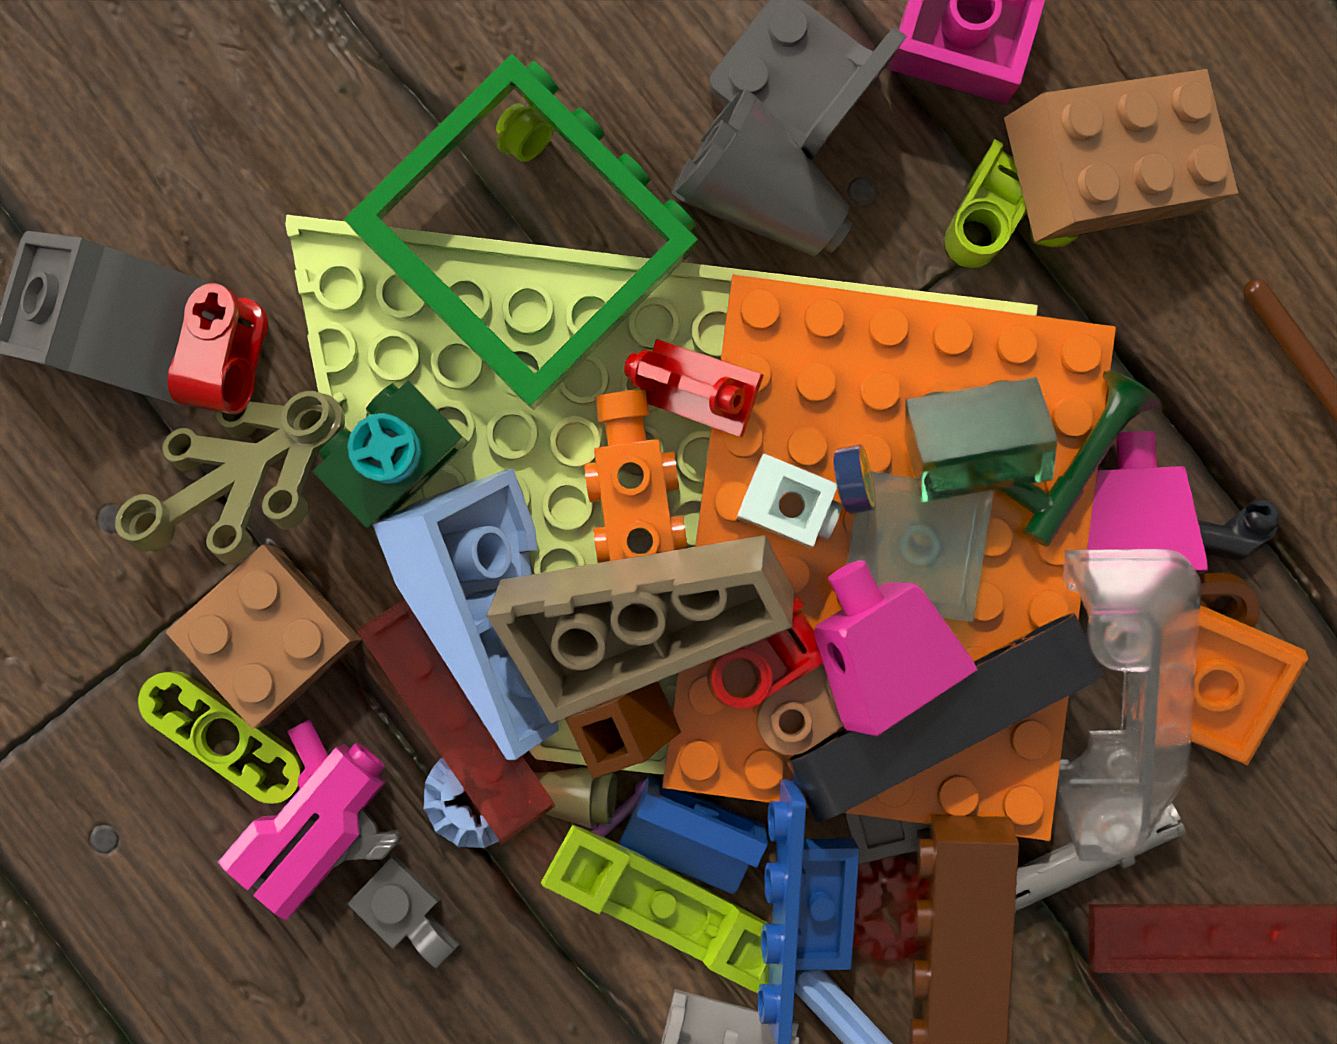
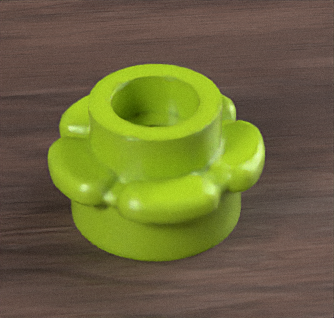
M516 103L505 110L497 122L496 131L499 134L497 147L500 152H506L508 155H514L521 162H527L544 150L553 135L554 129L529 104L525 107L521 103Z

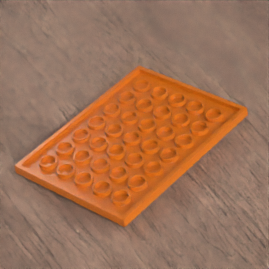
M732 274L720 360L763 374L764 376L743 438L711 427L695 547L766 535L794 588V598L799 596L803 601L804 606L801 611L814 630L819 623L843 609L828 579L830 575L850 563L864 560L877 586L887 582L915 583L922 588L973 661L1067 614L1075 613L1079 619L1098 467L1084 487L1083 495L1049 547L1038 544L1023 532L1034 513L995 487H989L985 484V481L997 463L1002 459L1007 463L1006 466L1047 493L1050 491L1057 478L1064 474L1106 407L1108 384L1102 376L1104 371L1111 370L1116 327ZM862 444L874 483L875 510L850 514L842 507L829 540L817 536L814 546L807 548L736 519L763 454L836 483L834 454L837 449ZM837 487L833 500L842 503ZM786 493L779 500V509L784 516L795 518L801 514L803 502L798 495ZM786 629V632H787L788 635L791 637V639L793 640V642L795 643V645L797 646V648L800 650V652H802L801 649H800V647L798 646V644H797L796 641L794 640V638L791 636V634L789 633V631ZM715 658L679 672L677 674L672 712L681 733L668 743L662 788L768 803L770 801H779L781 779H794L786 764V761L794 755L779 753L769 747L762 739L757 728V712L760 704L751 708L737 709L720 703L712 695L708 686L707 673L711 662ZM735 659L724 668L722 684L731 696L736 698L746 696L754 689L756 672L748 661ZM1069 696L843 813L929 825L931 815L1010 817L1016 837L1050 841ZM796 709L784 711L779 718V727L787 734L798 732L803 725V716ZM844 726L841 727V728H840L839 730H837L836 732H838V731L844 729L845 727H844Z

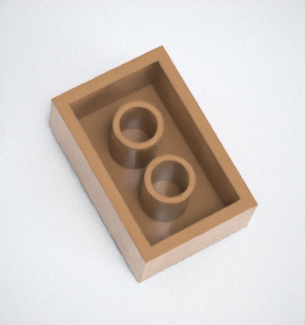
M1207 69L1046 92L1004 117L1034 242L1190 215L1238 194Z

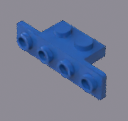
M781 779L779 801H770L768 809L769 836L771 841H777L776 863H767L765 867V895L767 902L773 903L772 924H763L761 931L762 959L764 964H770L769 983L760 984L758 988V1015L761 1024H769L776 1044H791L796 970L851 969L859 847L854 838L804 839L806 802L795 779Z

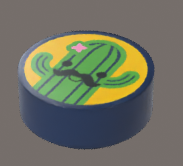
M862 444L837 449L834 454V471L838 492L845 511L850 514L875 510L874 483Z

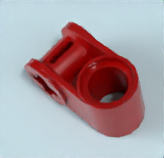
M217 283L205 284L191 294L185 306L184 321L175 357L172 359L168 370V391L176 403L231 414H238L247 407L254 392L255 373L262 344L268 331L266 311L259 303L248 298H237L230 289ZM202 312H208L217 318L212 321L203 317ZM242 318L249 321L251 327L249 328L238 323V319Z
M799 596L794 598L792 627L787 630L802 652L797 648L786 630H783L716 657L711 662L707 677L709 689L720 703L737 709L751 708L760 704L785 685H789L802 678L823 663L814 636L815 630L801 611L804 603ZM735 659L748 661L756 672L754 689L748 695L739 698L731 696L722 684L724 668Z

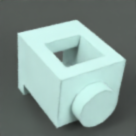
M763 454L736 519L811 548L814 546L817 536L829 540L843 505L833 500L837 490V483ZM794 493L801 498L803 510L798 517L789 518L781 513L779 500L782 495Z

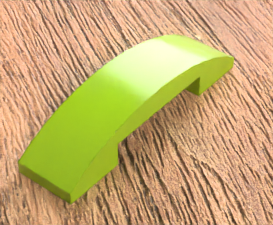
M572 825L541 881L543 887L597 914L603 911L703 961L709 970L757 994L760 984L769 983L770 964H764L761 952L763 924H769L768 922L702 885L635 851Z

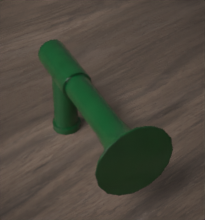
M1113 371L1103 372L1102 377L1108 384L1109 390L1106 407L1064 474L1057 478L1048 493L1006 466L1007 463L1002 459L997 463L985 481V484L989 487H995L1034 513L1023 532L1038 544L1049 547L1083 495L1084 487L1126 425L1142 412L1162 410L1163 405L1161 401L1150 390L1130 377Z

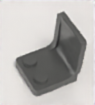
M769 0L711 73L709 88L711 93L726 106L737 93L740 92L742 94L744 89L756 95L812 160L892 60L907 36L896 27H893L878 47L872 51L859 44L804 0Z
M27 231L20 240L0 306V354L60 369L165 402L182 405L176 403L168 391V370L172 359L175 357L184 321L186 303L197 288L210 283L84 238ZM205 311L202 312L203 317L214 320V315Z

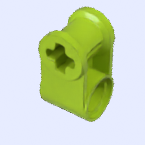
M996 139L992 142L966 188L968 192L947 227L944 237L945 249L949 257L958 265L966 268H980L990 263L1009 241L1017 224L1027 213L1014 157L1004 152L1003 143ZM971 221L982 223L991 234V245L977 246L972 244L964 234L963 224Z

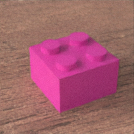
M907 0L899 30L907 37L888 63L887 69L1007 105L1021 84L1045 0Z

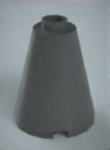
M744 89L742 94L740 92L737 93L700 140L703 142L702 146L693 160L688 158L670 192L684 204L811 257L816 256L822 249L829 254L832 253L844 240L852 226V222L846 219L850 208L848 202L758 97L747 89Z

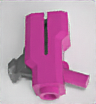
M311 720L287 731L305 766V770L298 778L300 790L278 815L262 816L254 820L218 861L225 872L247 891L254 886L257 891L253 896L285 921L295 914L334 867L346 860L384 859L402 839V833L399 830L379 832L377 824L364 809L387 783L386 779L380 774L385 768L383 762L358 742L351 748L342 744L336 747L328 756Z

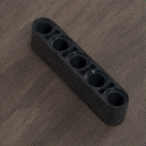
M1075 613L1057 618L975 660L974 664L977 668L975 672L878 736L850 731L844 728L825 738L811 749L789 758L786 764L816 822L828 820L867 801L1101 678L1106 672Z

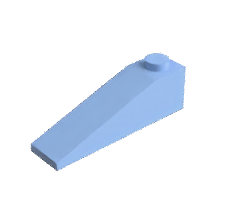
M514 469L503 470L419 500L374 523L373 527L396 586L507 760H516L559 731L558 721L552 724L549 722L487 618L500 580L531 575L529 551L538 550L535 526Z

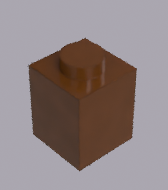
M658 681L565 718L592 778L647 761L681 733Z

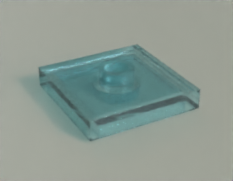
M871 471L876 507L875 510L854 514L846 565L864 560L877 586L887 582L915 583L922 588L942 618L973 622L994 492Z

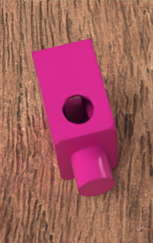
M1133 431L1120 433L1116 438L1118 470L1097 471L1084 578L1206 572L1208 570L1207 558L1185 467H1157L1155 432Z
M864 560L850 563L835 571L828 578L843 609L819 623L815 628L814 636L841 722L846 730L878 736L977 670L974 661L922 588L915 583L887 582L877 586Z

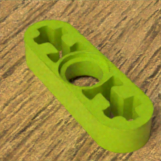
M179 671L164 672L152 676L144 683L138 697L139 710L144 720L260 802L274 804L292 797L300 790L298 778L305 770V766L298 752L263 726L252 729L226 700L192 676ZM178 685L182 689L178 700L193 712L201 710L203 702L210 706V710L202 714L195 721L190 735L184 731V727L193 721L191 718L180 711L169 712L166 715L160 712L164 701L157 695L159 689H173ZM218 718L230 720L239 731V744L229 755H219L213 752L206 741V732L209 725ZM254 739L262 743V746L253 753L259 759L266 763H272L282 758L287 763L282 772L289 779L287 786L278 783L270 789L263 784L266 772L253 762L245 764L243 771L235 767V764L250 752Z

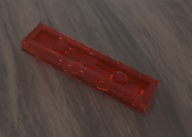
M405 599L357 630L365 645L501 844L556 807L522 756L516 760H507Z
M1089 904V968L1095 973H1337V904Z

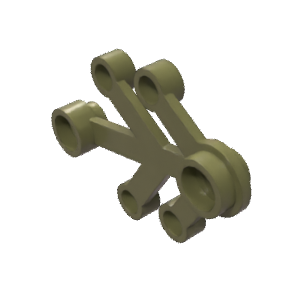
M304 391L293 396L285 406L250 401L243 410L245 411L243 416L234 422L232 421L237 414L216 412L218 423L235 438L247 437L257 428L275 431L256 444L198 436L189 428H180L171 432L164 440L162 452L164 457L176 469L188 472L195 470L202 463L220 467L164 502L149 494H140L130 498L121 506L116 515L115 528L117 533L138 551H159L172 541L175 534V525L230 492L219 522L207 534L206 544L208 549L223 563L236 564L242 561L252 549V537L245 528L269 467L285 456L286 459L277 486L270 489L265 495L262 502V510L280 529H292L305 519L308 512V504L301 496V492L316 453L333 436L344 429L345 414L340 404L330 395L317 391ZM191 444L187 452H185L182 455H179L180 451L185 446ZM292 500L290 507L286 511L278 513L280 507L285 502ZM236 535L234 542L230 546L223 548L225 541L231 536Z

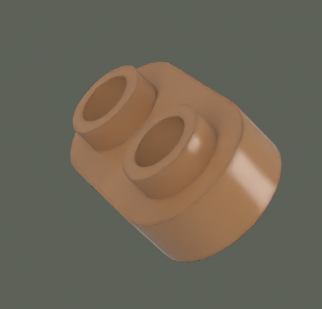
M823 663L802 678L789 685H785L762 701L757 712V728L762 739L773 750L787 755L800 754L811 749L844 726L841 722ZM788 709H796L803 716L801 729L793 734L784 733L779 727V718Z

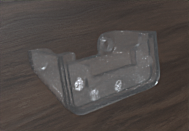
M1166 549L1065 550L1063 581L1067 590L1079 593L1088 611L1090 648L1100 663L1110 669L1124 671L1121 730L1089 731V745L1081 757L1071 763L1068 760H1060L1056 795L1079 861H1115L1126 859L1139 852L1187 779L1190 762L1201 600L1200 577L1189 560L1177 551Z

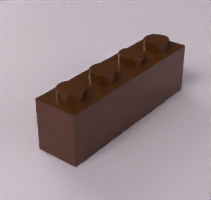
M931 815L930 839L918 840V878L928 879L927 900H916L915 937L916 940H925L924 960L914 959L912 964L913 999L922 1000V1018L910 1019L909 1044H1007L1019 843L1010 817Z

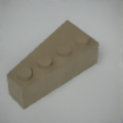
M766 535L502 579L495 592L487 618L549 722L552 724L791 628L794 588Z

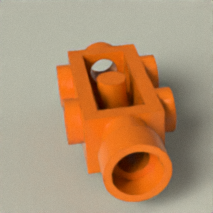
M629 390L595 396L598 423H605L608 446L594 448L596 462L584 464L589 502H602L605 526L593 528L598 563L688 548L683 515L670 517L667 491L680 490L674 451L661 453L659 439L646 441L643 417L649 416L646 390ZM629 463L639 465L644 473L642 483L633 489L623 487L618 478L620 469ZM644 528L651 533L653 545L647 553L637 554L629 548L628 536L634 529Z

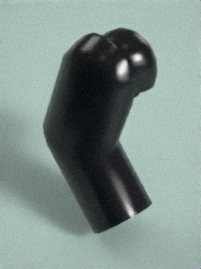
M1258 499L1250 502L1246 508L1224 525L1198 520L1205 553L1231 560L1246 559L1276 535L1280 513L1273 503Z

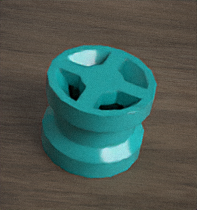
M385 413L370 415L359 421L351 431L348 441L349 459L355 469L366 478L384 484L399 483L410 477L419 466L422 455L421 442L415 430L398 417ZM400 447H403V448L397 450V454H396V456L393 458L395 464H393L392 457L394 456V454H395V452H396V449H397V448H400Z

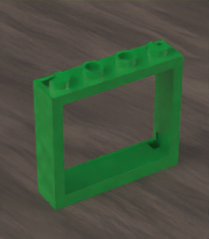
M511 54L344 218V221L534 411L695 251L698 239L691 233L696 227L695 222L679 204L669 199L663 205L645 187L651 179L633 158L623 153L617 159L600 142L605 133L586 111L577 107L571 113L554 96L559 87L540 65L532 61L525 67ZM513 90L667 242L536 373L382 221Z

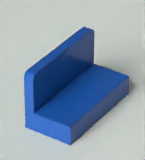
M648 775L643 790L623 831L620 845L731 894L735 893L741 884L748 866L751 865L757 868L768 845L766 824L691 792L662 788V780Z

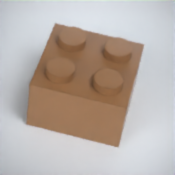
M262 544L166 631V634L252 729L271 723L362 640L278 546Z

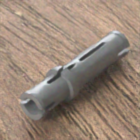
M1164 797L1160 799V802L1118 821L1111 816L1100 822L1101 829L1017 867L1015 913L1028 905L1117 864H1120L1125 869L1135 864V856L1176 837L1186 835L1184 825L1181 822H1177L1181 818L1170 799Z

